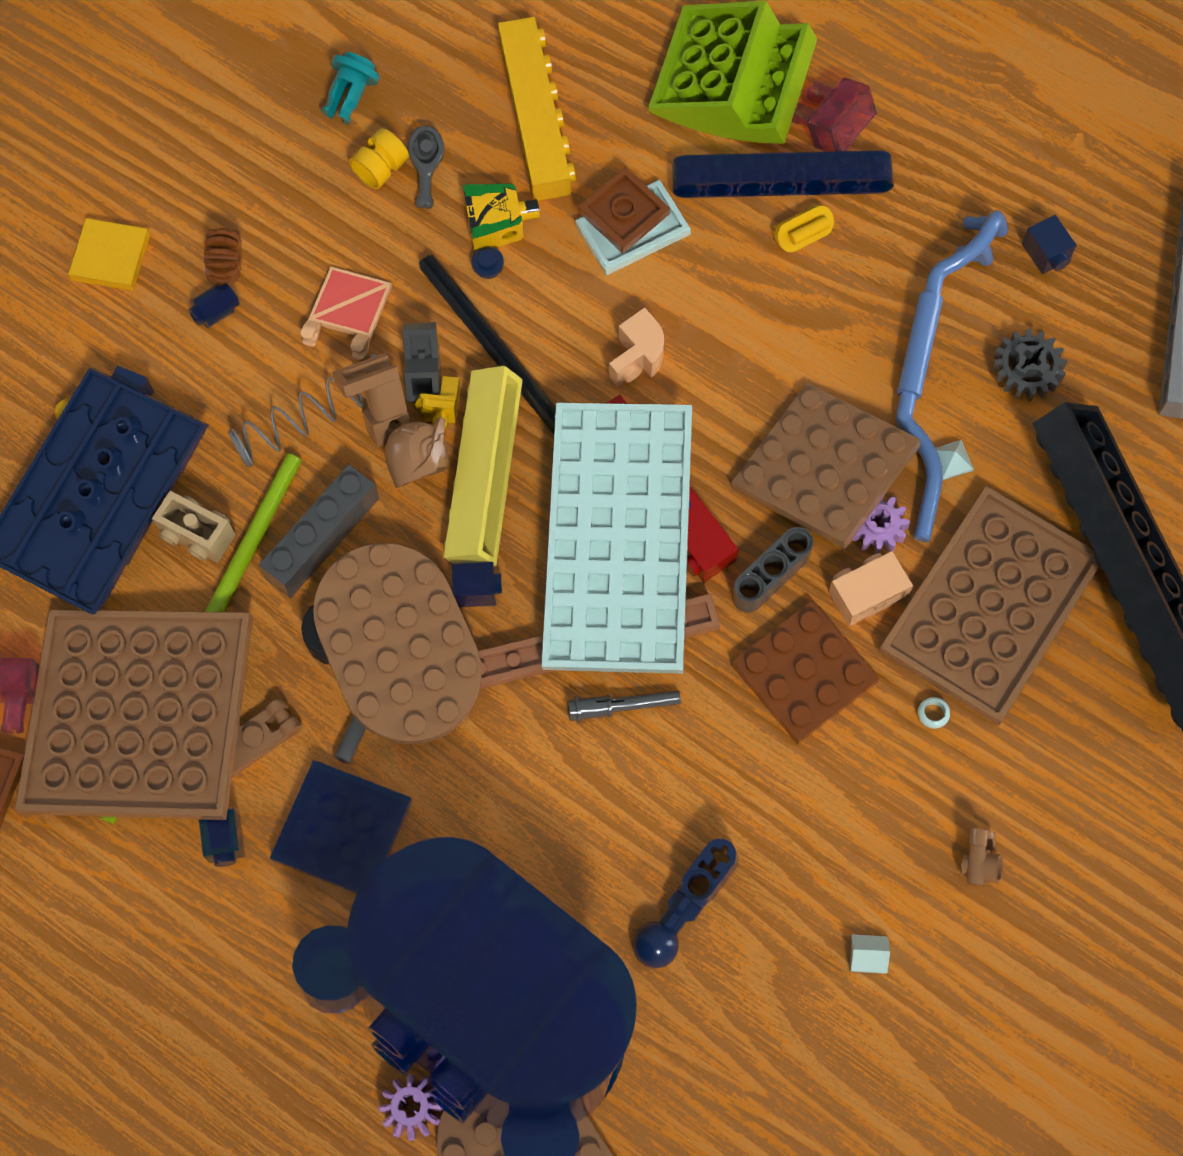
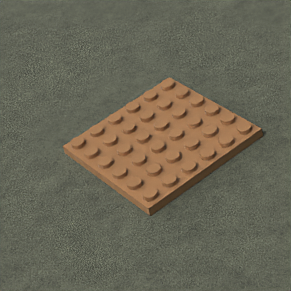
M49 610L15 811L19 814L226 820L253 624L252 615L239 612L97 611L96 614L92 615L84 610Z

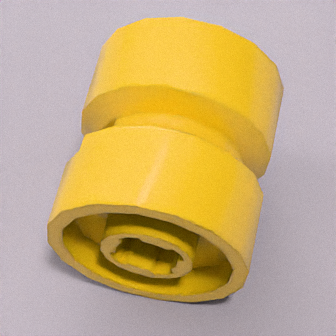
M379 128L367 140V147H360L348 161L358 178L375 190L380 189L391 177V169L397 171L409 159V153L404 144L393 133L384 128Z

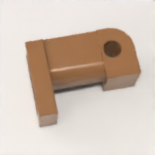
M387 353L332 372L336 385L346 398L361 392L365 393L369 409L363 410L362 414L367 432L378 447L387 443L389 435L397 427L410 423L398 368L395 364L390 365Z

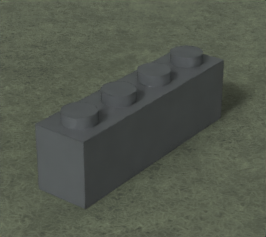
M348 465L259 564L265 579L291 599L379 500L375 484L351 465Z

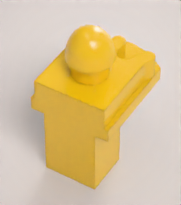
M443 376L440 395L420 394L417 396L415 407L419 413L424 415V422L431 421L432 425H435L437 418L442 417L446 420L445 429L448 423L455 424L460 394V379L458 377Z

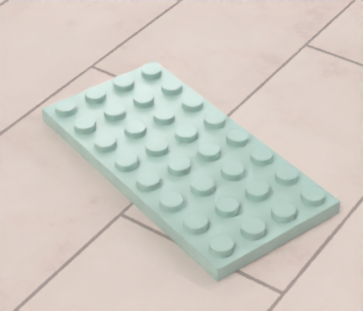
M556 403L542 650L543 670L683 674L692 405Z

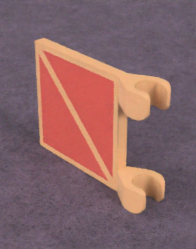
M330 267L309 319L301 329L303 344L314 347L318 341L321 326L355 335L350 345L351 351H353L352 358L365 360L370 340L391 291L392 283Z

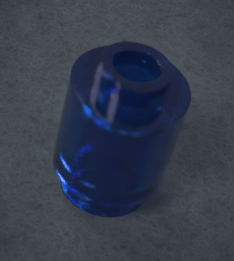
M227 283L221 286L216 284L191 299L190 304L192 307L188 311L198 326L203 324L206 328H210L234 313V308L239 306L240 303L236 294Z

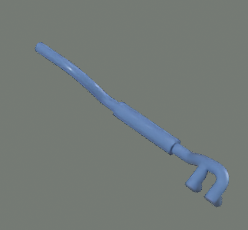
M998 210L992 211L988 216H968L964 218L963 227L968 230H978L977 235L966 246L957 247L956 253L939 261L931 268L925 290L919 294L897 388V394L900 398L896 411V422L899 429L920 439L921 446L918 452L925 466L926 481L913 538L921 542H930L942 489L943 474L939 454L925 431L914 421L913 412L916 399H920L940 317L943 297L940 296L941 289L947 275L961 269L971 261L979 262L980 265L988 266L993 262L994 256L990 243L995 236L1003 237L1008 233L1006 218Z

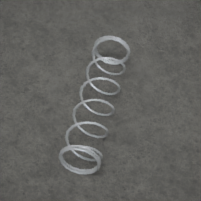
M374 353L373 355L370 356V358L375 357V356H378V355ZM328 377L326 382L333 418L310 394L303 391L299 393V407L306 434L281 408L276 406L271 408V420L278 448L249 421H244L243 434L247 450L233 428L228 430L235 448L248 468L253 466V458L246 433V424L253 427L275 451H281L280 439L274 419V409L281 412L304 437H308L309 431L302 406L301 396L303 394L310 398L329 420L336 422V413L329 388V381H335L333 377ZM361 393L358 394L361 404L354 396H351L352 400L359 407H364V401Z

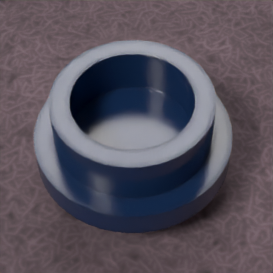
M493 247L480 248L472 256V269L478 276L484 279L494 278L504 267L503 256L499 250Z

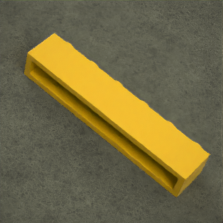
M535 17L498 23L499 40L533 199L540 201L571 195V182H576L573 162L567 163L565 156L570 154L567 135L561 136L560 128L564 127L561 108L555 109L554 101L558 100L555 81L549 82L548 74H552L549 54L543 55L542 48L546 47L543 28H537Z

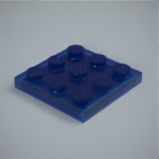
M313 760L270 859L281 865L371 899L410 808L412 798Z

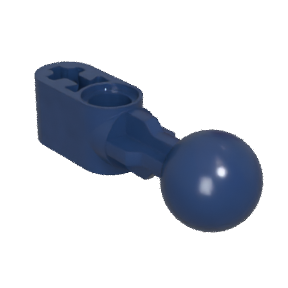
M714 839L709 842L685 873L682 883L668 900L669 909L660 921L648 922L636 931L632 947L635 957L641 964L649 968H662L669 965L675 959L679 949L678 932L686 922L694 921L706 904L717 895L738 865V854L731 842L725 839ZM727 850L726 854L729 862L726 864L719 862L714 872L719 876L717 879H714L710 872L702 867L706 864L711 869L716 862L713 854L716 851L723 853ZM703 877L709 881L707 892L700 896L692 894L690 892L691 882L695 878Z

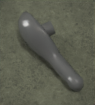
M424 125L417 127L408 140L407 150L410 161L418 172L419 177L418 196L415 199V205L417 208L425 207L426 209H431L434 206V200L431 196V178L443 158L445 149L440 133L435 128Z

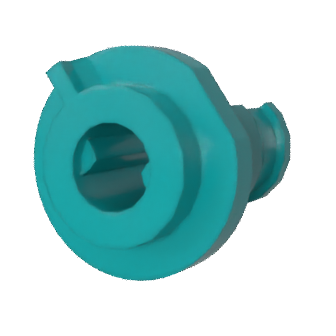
M344 52L343 55H334L330 65L337 73L328 92V101L322 107L321 112L328 118L333 119L345 89L348 88V93L338 116L343 119L342 122L349 125L351 123V114L357 108L366 85L377 86L380 76L374 71L376 67L371 61L358 54Z

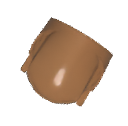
M438 417L435 425L426 422L407 423L397 427L389 435L385 445V458L396 488L409 484V482L440 473L449 468V453L444 438L446 424L444 418Z

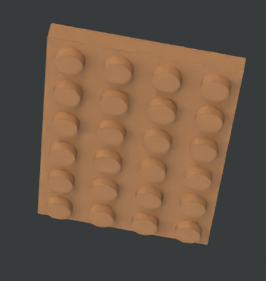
M986 486L878 652L999 726L1099 568L1094 558L1095 551Z

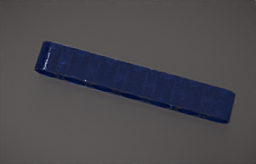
M886 151L683 155L676 157L672 161L673 194L681 198L878 194L887 192L894 187L892 156Z

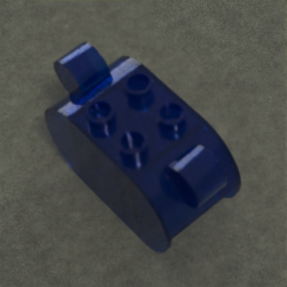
M454 837L431 838L411 844L388 857L369 875L357 893L349 915L348 928L326 925L314 929L301 939L293 955L292 969L301 996L310 1007L323 1013L338 1014L353 1009L358 1003H361L363 1011L371 1022L368 1031L375 1038L371 1044L375 1052L394 1069L404 1075L415 1062L430 1073L427 1080L433 1086V1089L429 1092V1096L458 1122L464 1124L473 1111H475L488 1123L502 1129L500 1139L501 1156H576L580 1136L577 1122L592 1113L610 1092L620 1072L624 1054L635 1026L636 992L631 975L618 954L484 847L465 839Z

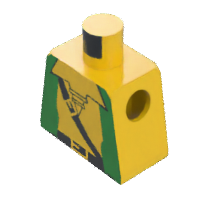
M513 184L463 185L474 253L483 247L498 248L524 238L522 221L540 218L538 200L531 199L518 202L516 187Z

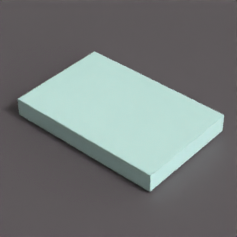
M660 179L647 185V187L670 207V215L624 254L584 217L575 220L576 228L606 276L691 235V228Z

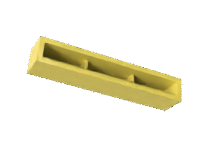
M506 366L472 370L467 389L468 397L463 417V430L458 449L456 477L453 482L454 490L449 510V523L443 557L461 569L497 566L523 381Z

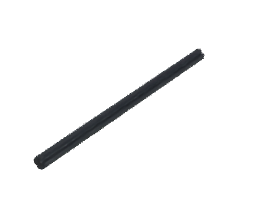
M429 254L422 258L419 262L421 271L498 366H506L523 379L521 395L554 434L556 414L554 403L434 255Z

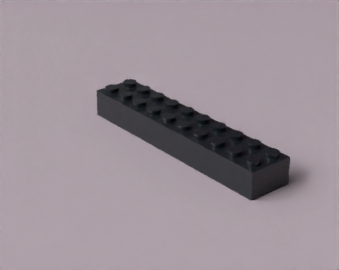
M1064 402L1032 423L1037 432L1036 440L1040 447L1046 451L1051 461V471L1060 480L1066 492V502L1075 510L1078 516L1080 530L1084 537L1090 541L1095 551V561L1104 570L1110 582V592L1119 601L1125 613L1124 620L1126 625L1135 633L1138 639L1141 656L1150 664L1156 676L1155 684L1158 690L1166 697L1171 707L1170 713L1174 723L1183 732V575L1099 407Z

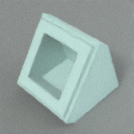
M851 934L850 972L887 974L890 958L888 937Z

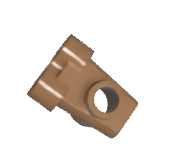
M970 828L968 843L970 851L969 854H964L961 865L962 875L968 876V884L988 886V882H1001L1003 856L992 853L995 843V832Z

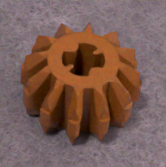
M229 228L211 229L206 234L204 263L206 277L209 281L217 282V284L235 283L240 278L242 240L237 230H230Z

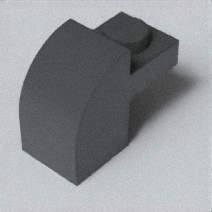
M436 322L403 324L404 378L407 402L416 401L417 396L420 394L440 395L441 364Z

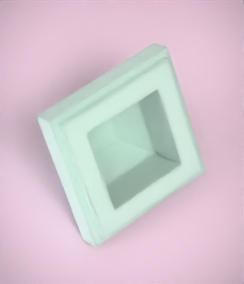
M962 440L936 447L942 465L943 480L974 470Z

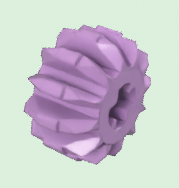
M412 1074L407 1075V1087L405 1088L398 1079L393 1080V1086L397 1090L395 1095L388 1090H384L382 1096L390 1100L391 1104L380 1105L379 1111L385 1114L392 1113V1115L384 1119L382 1124L388 1128L397 1123L393 1131V1136L396 1138L402 1136L406 1127L409 1141H415L416 1128L418 1127L425 1137L429 1136L430 1131L425 1123L427 1121L433 1125H439L440 1123L436 1116L431 1115V1111L443 1110L442 1103L430 1102L440 1094L439 1090L432 1088L425 1093L429 1085V1080L425 1077L420 1080L417 1088H415V1077ZM413 1098L421 1107L419 1112L414 1111L416 1114L414 1117L409 1118V1115L402 1110V1106L404 1103L408 1105L407 1100Z

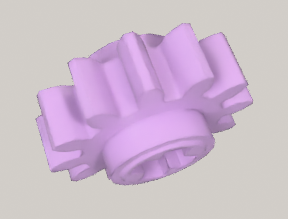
M891 497L887 503L883 502L882 498L852 539V541L863 540L862 551H865L869 545L874 546L875 554L881 552L882 546L885 545L891 552L895 549V541L904 542L906 537L904 530L908 529L910 521L901 519L906 511L905 507L894 508L895 497ZM874 521H880V526L882 527H877V524Z

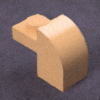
M644 307L619 325V341L627 351L609 363V378L617 387L625 381L631 382L641 374L642 369L652 378L662 365L664 333L660 324Z

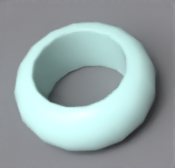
M929 697L920 703L918 717L924 726L938 729L949 721L950 708L943 699ZM929 705H937L942 709L944 717L939 721H932L926 717L924 709Z

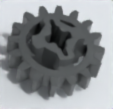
M1026 329L1023 337L1015 331L1011 336V340L1007 338L1002 340L1000 348H997L994 354L996 360L992 365V370L999 371L995 381H1005L1006 384L1003 391L1015 390L1016 399H1019L1022 393L1027 394L1028 401L1033 400L1035 393H1038L1044 399L1049 390L1052 392L1057 390L1059 382H1062L1066 372L1063 370L1067 360L1060 358L1064 349H1054L1053 344L1056 339L1053 337L1048 341L1044 340L1043 331H1040L1037 337L1032 336L1030 329Z

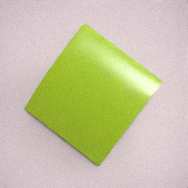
M766 0L683 5L648 110L661 118L681 126L719 137L748 142L785 144L816 46L817 37L809 23L780 25Z

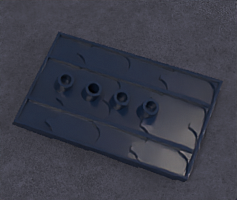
M89 368L0 514V568L92 615L96 614L105 605L126 565H129L153 521L152 517L169 491L172 490L181 471L185 470L209 424L95 368Z

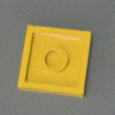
M86 218L68 273L71 281L134 291L150 238L149 230L147 228Z

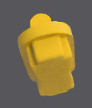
M813 205L775 225V230L772 231V234L779 248L786 252H795L827 236L833 229L834 217L829 208L823 205Z

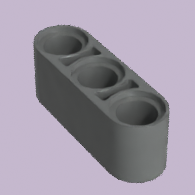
M801 527L789 529L738 576L732 596L733 604L737 609L747 613L759 609L807 563L814 542L808 530ZM795 542L800 543L805 550L794 552L788 545ZM775 565L779 567L781 573L771 575L765 571L764 567ZM749 587L754 589L757 595L747 598L740 593V590Z

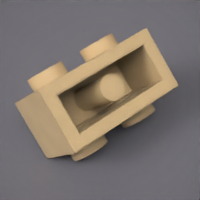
M169 491L152 517L154 524L160 532L159 537L173 546H177L178 543L189 548L187 551L201 561H206L208 558L218 563L236 536L228 517L215 510L210 512L203 508L195 499L186 495L182 497L172 491Z

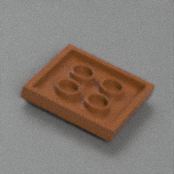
M813 601L809 602L731 662V666L797 745L879 681L877 675Z

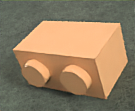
M893 551L883 556L881 553L870 556L863 562V566L853 571L851 568H847L837 573L833 577L829 594L850 627L909 597L913 585Z

